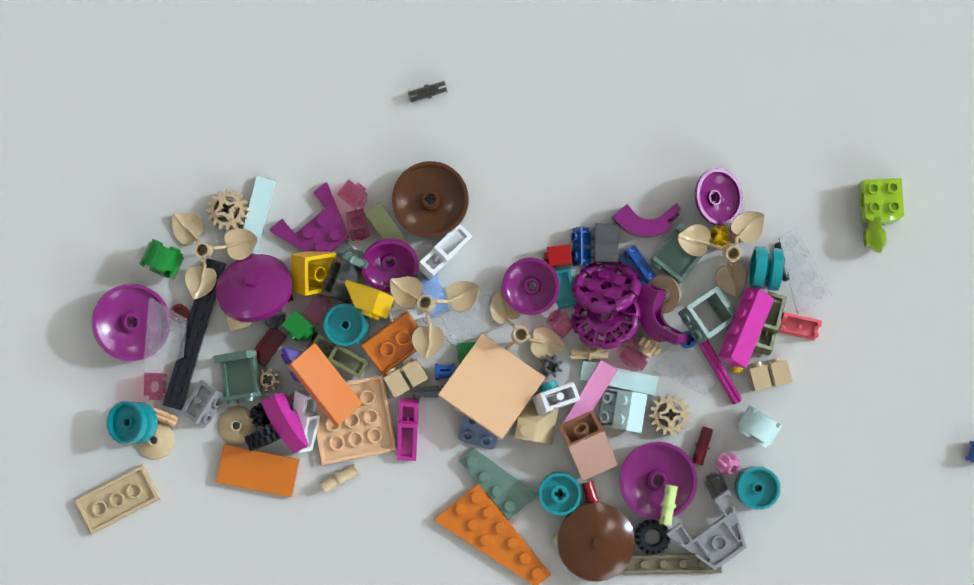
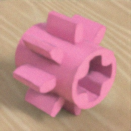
M732 452L729 455L722 453L716 460V469L724 477L727 474L733 476L740 468L738 464L740 460Z

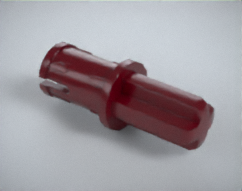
M702 427L698 442L695 443L696 449L692 459L693 463L703 466L707 450H710L708 446L713 429Z

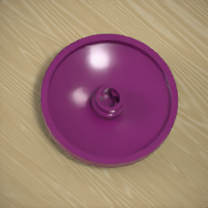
M254 254L246 259L234 261L222 272L216 284L215 294L221 310L228 317L240 322H257L275 315L286 305L292 294L293 281L287 266L281 260L270 255Z
M124 284L109 290L99 299L92 315V331L99 346L110 356L124 361H137L152 356L163 346L170 331V313L166 303L155 291L139 284Z
M649 442L634 449L624 460L619 474L620 491L627 505L639 515L649 519L660 520L665 484L678 487L675 499L676 508L673 510L672 517L683 512L693 500L697 489L696 469L689 456L679 447L666 442Z

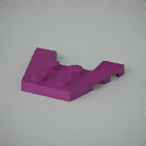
M325 182L313 192L324 205L325 209L296 233L292 231L283 219L269 230L303 252H333L350 238L330 187Z

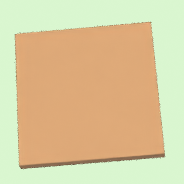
M482 334L440 391L438 397L502 440L546 377Z
M383 375L346 382L362 404L337 427L334 426L317 404L315 412L321 416L316 439L321 465L397 451Z

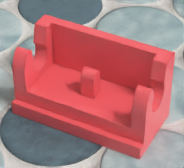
M783 312L778 332L815 340L819 336L818 329L822 325V320Z

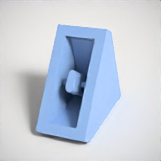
M437 275L431 280L428 278L420 280L424 295H428L432 299L446 300ZM436 303L435 309L430 313L431 317L448 312V305L446 303Z

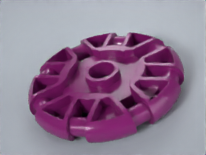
M620 261L618 263L601 264L594 262L589 264V266L583 267L580 270L581 273L574 277L572 282L573 297L582 308H588L593 313L609 314V312L613 311L620 312L631 306L633 300L638 298L641 291L639 275L632 267L622 265ZM609 285L611 288L604 290L602 286Z
M609 285L602 286L604 290L611 288ZM633 300L631 306L620 312H609L611 315L607 320H602L600 318L602 314L593 313L588 308L584 309L577 302L573 308L575 310L571 319L573 330L575 333H578L579 339L584 344L592 348L601 347L602 350L617 348L625 340L629 341L639 326L637 323L640 319V308L637 300ZM584 311H588V312H587V315H581V314H582V312H584ZM625 317H630V322L626 321ZM589 325L590 329L585 331L584 328ZM620 330L622 334L616 337L614 333ZM598 334L603 337V340L597 339Z

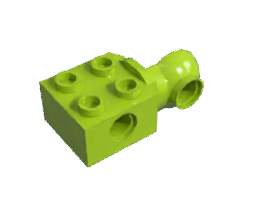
M902 178L862 180L858 184L861 222L868 225V229L863 232V242L865 247H870L874 252L881 253L883 246L886 245V231L882 228V225L893 224L904 217Z

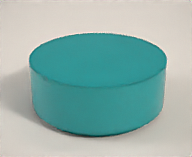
M554 380L540 386L539 390L542 393L559 386L557 381Z

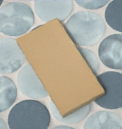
M143 464L75 499L74 502L92 535L160 500L161 497Z

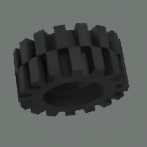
M272 425L244 437L250 452L281 439Z
M645 520L635 530V542L644 553L658 555V553H662L668 548L670 537L666 532L669 529L665 524H660L659 520ZM651 529L657 530L660 534L659 541L653 545L648 544L645 540L646 532Z

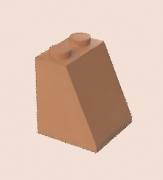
M593 410L558 426L582 481L618 466L606 434Z

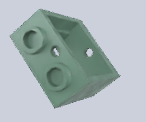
M717 285L683 308L678 314L681 321L692 333L693 338L700 345L732 323L736 310ZM705 299L708 300L723 322L710 332H708L693 310L695 306Z

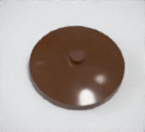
M435 161L417 163L406 169L396 181L392 193L393 210L400 224L410 233L424 238H437L451 233L465 218L469 205L468 190L460 174L452 167Z
M588 503L577 507L564 518L557 535V549L563 564L574 575L587 581H605L617 576L629 564L635 548L634 532L626 516L618 509L603 503Z

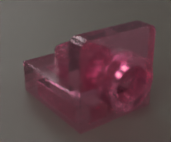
M364 208L345 212L348 231L352 241H360L370 237Z
M561 309L554 310L548 316L546 323L561 338H564L573 329L572 320Z

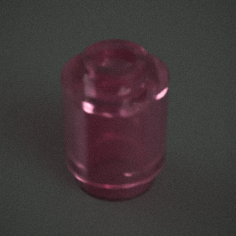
M626 345L618 356L622 359V363L635 372L638 369L642 371L648 363L646 361L647 356L633 346Z

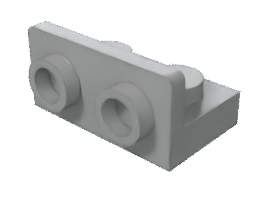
M200 380L180 413L194 423L206 427L211 422L218 407L223 403V401L220 402L219 398L225 397V394L216 390L205 381Z

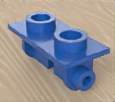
M583 226L572 228L571 257L573 266H589V262H591V249L584 248V245H591V231H589L588 227Z
M635 245L619 255L625 265H629L637 272L641 286L657 276Z

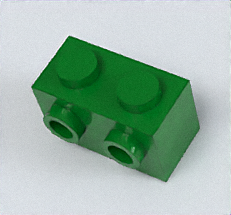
M296 310L282 324L288 330L286 334L296 342L298 340L302 342L304 340L309 341L315 334L314 329L316 327Z

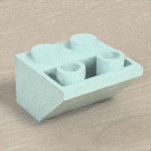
M606 388L602 395L598 419L601 426L641 433L647 394Z

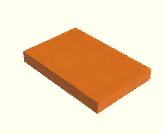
M406 310L362 342L360 346L380 372L385 375L387 371L396 367L417 351L412 343V335L419 326Z

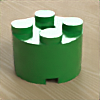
M152 239L148 243L139 264L143 267L145 265L150 266L149 270L156 274L175 279L184 257L179 249L172 246L168 249L163 246L162 242Z

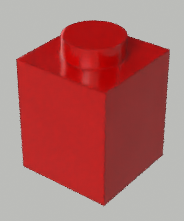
M570 244L547 247V252H543L544 261L552 267L572 265Z

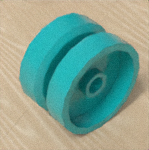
M754 247L749 272L750 288L761 289L765 283L767 290H779L784 267L783 249L772 248L768 254L766 247Z
M352 304L336 305L329 310L325 317V334L330 341L340 346L358 344L365 339L369 332L370 323L368 316L361 314L362 310ZM348 322L349 327H344V323Z
M121 401L110 409L106 426L111 438L118 443L143 444L154 436L158 419L154 409L145 402Z
M751 466L743 469L737 475L734 482V492L737 499L743 505L755 510H764L771 507L778 500L780 482L771 470L764 467ZM757 484L760 485V487L758 488V492L755 491V486Z
M554 472L547 475L541 481L538 489L539 501L550 514L558 516L567 515L579 505L581 488L576 479L569 474ZM558 490H562L563 495L561 497H557L555 494L556 491L558 492Z

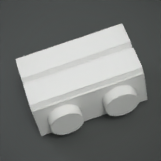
M574 382L532 397L539 415L571 405L580 400Z

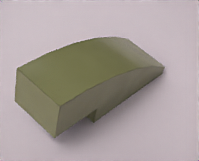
M378 202L364 212L382 239H399L409 244L381 202Z
M770 291L767 294L774 298V301L753 350L767 356L773 351L787 299L786 296Z
M315 332L307 346L309 348L312 344L316 343L331 363L358 378L361 377L369 361L333 343L330 339Z

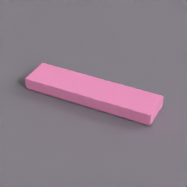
M602 360L599 361L579 395L580 400L574 403L563 423L594 410L616 374V368Z

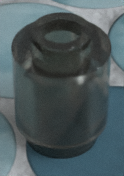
M714 472L706 476L707 480L704 481V484L712 499L726 489L729 490L722 474L717 475Z

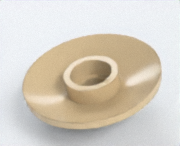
M660 275L654 277L648 283L667 291V298H664L662 304V314L669 313L678 306L680 288L673 278Z
M232 407L221 415L218 428L220 435L226 442L233 445H242L246 443L245 436L256 432L257 426L252 424L254 419L249 418L250 410L244 407ZM235 422L240 424V428L237 430L233 427Z
M158 421L154 434L157 438V443L153 444L150 439L143 444H137L141 454L150 459H161L167 456L175 444L173 430L166 423Z

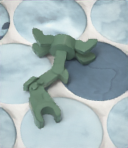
M346 240L345 242L352 252H338L337 255L342 256V258L348 260L353 265L366 269L368 262L362 259L364 252L362 250H354L350 242Z

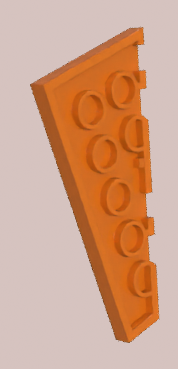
M479 484L434 519L435 522L532 585H539L551 575Z

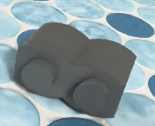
M595 223V228H591V239H595V247H591V258H594L595 263H618V224Z
M335 258L331 264L329 276L324 282L322 294L347 303L351 297L345 282L349 280L356 283L360 277V267Z

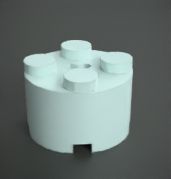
M750 405L737 424L739 426L738 430L747 437H750V435L755 436L754 440L764 447L771 445L782 428L780 423L775 422L774 419L756 408L753 410V407Z

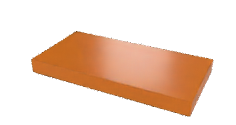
M316 343L312 344L288 365L335 427L339 426L362 404Z
M224 444L216 483L292 497L300 459L256 450L250 452L246 448Z

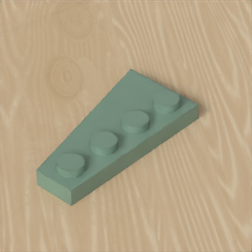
M475 448L459 460L508 519H511L538 496L537 493Z

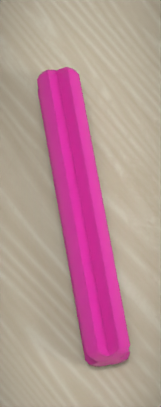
M709 340L701 343L699 347L732 404L741 402L740 394Z

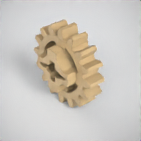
M225 189L224 194L220 190L218 191V197L212 195L214 201L208 202L211 208L207 209V212L212 214L208 219L214 220L212 223L214 226L219 225V229L223 230L226 228L229 231L232 226L235 229L238 228V223L244 225L242 219L248 218L245 212L249 211V208L244 206L248 202L242 200L244 197L242 194L237 195L235 190L230 193V190ZM227 198H233L236 202H230ZM229 206L230 209H229V213L227 214L226 211H227V207ZM220 218H226L229 222H222Z
M667 394L666 399L662 395L659 396L660 402L654 400L653 402L656 406L649 408L653 411V414H650L649 417L654 418L651 425L656 424L655 430L662 429L663 435L667 431H669L670 436H673L674 431L680 434L679 428L686 429L687 427L684 423L691 421L687 419V415H691V412L686 411L689 405H683L684 398L677 400L678 395H674L671 398V395ZM673 402L680 406L681 411L674 408ZM665 403V408L658 412L659 407ZM669 409L671 412L678 413V415L672 416L671 420H669V417L661 415L668 413ZM682 417L681 422L675 426V421ZM658 419H663L667 427L663 426Z

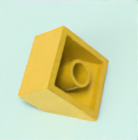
M306 251L291 254L292 292L304 296L322 293L324 282L329 276V270L336 258V253Z
M346 280L345 285L356 308L362 310L361 314L379 320L380 317L388 318L394 297L380 290Z

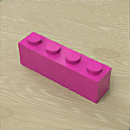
M746 287L718 354L719 358L732 367H747L774 298L760 288Z

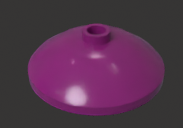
M722 168L710 169L704 172L698 179L695 187V203L701 216L713 225L722 226L730 224L740 214L743 205L742 189L737 178L728 170Z
M388 238L379 240L370 245L362 259L368 262L366 269L361 268L364 279L371 287L383 292H391L390 279L407 276L416 278L419 269L416 252L409 244L399 239ZM392 258V261L388 262L386 259Z
M528 257L516 261L507 269L502 281V291L506 302L515 311L525 315H537L547 311L556 302L560 291V281L555 269L549 263L539 258ZM530 282L536 284L535 289L529 287Z

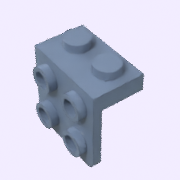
M464 415L458 439L490 450L494 449L498 437Z

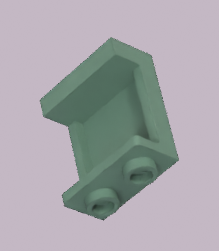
M681 223L650 259L653 262L651 265L659 272L663 270L668 274L667 276L673 278L679 284L683 282L685 277L702 258V256L688 254L680 246L677 236L686 229Z
M245 350L213 356L214 363H221L225 397L219 398L220 402L227 401V405L239 403L238 399H243V402L255 401V397L262 396L256 350Z

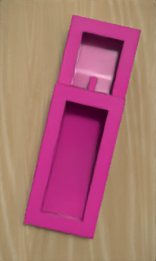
M285 393L274 394L261 401L273 428L293 453L309 447L297 411H291Z
M400 398L397 460L416 461L419 399Z

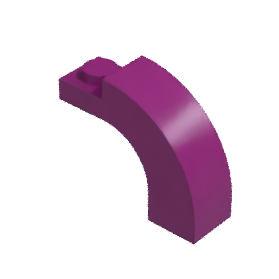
M676 203L660 217L649 220L639 217L627 204L612 216V220L618 224L619 228L630 235L642 238L655 237L671 228L667 221L673 222L680 216L678 212L681 208Z
M642 284L637 302L640 308L639 321L645 332L656 342L667 341L674 345L686 342L688 335L668 325L663 317L662 304L667 291L653 284Z

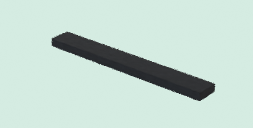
M207 258L206 268H212L216 271L218 281L220 275L225 270L226 263ZM216 285L207 295L194 299L163 402L164 406L181 410L184 406L216 300Z

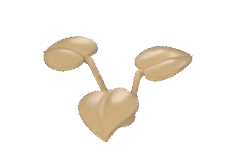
M747 211L737 215L730 226L731 231L736 234L734 244L728 243L724 247H720L709 242L711 233L707 227L701 224H693L680 232L677 236L678 242L682 249L692 256L704 255L707 252V245L722 251L724 257L729 261L727 266H721L717 270L715 281L720 289L737 298L743 290L746 281L745 267L741 263L735 262L741 257L738 239L740 238L743 243L747 244L757 241L763 231L764 214L756 211Z
M174 213L172 216V228L176 239L187 246L193 244L196 240L194 253L203 264V267L193 265L185 273V284L193 299L207 295L216 285V271L212 268H206L205 259L212 255L213 250L227 248V253L231 258L243 260L250 256L258 242L257 236L252 232L236 228L229 230L224 235V241L227 245L211 246L208 243H200L198 236L204 231V223L199 216L191 213Z
M407 276L390 279V289L395 302L402 308L410 309L414 307L417 301L418 307L426 316L428 327L420 326L412 335L413 346L423 359L431 358L437 354L444 343L443 330L440 327H432L429 313L435 309V304L451 303L455 311H469L476 303L480 290L479 285L469 281L454 282L446 289V295L449 300L432 299L428 295H422V283L415 277Z
M502 288L494 294L490 304L491 317L498 324L508 321L514 328L511 333L512 342L504 348L505 350L511 348L515 343L520 344L528 340L532 342L530 345L531 353L538 359H546V354L551 358L565 348L561 338L554 331L546 327L536 328L531 338L525 327H518V325L511 321L517 319L521 313L509 306L504 298Z

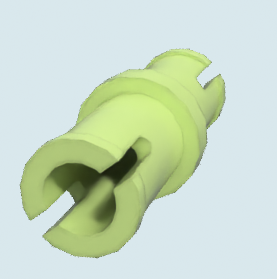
M665 484L664 499L661 502L660 524L672 525L673 510L676 508L677 486Z

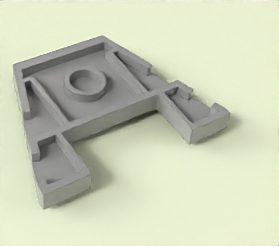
M728 489L713 498L724 513V516L702 532L691 538L680 522L666 532L671 539L675 540L714 570L747 548L731 498L732 496Z

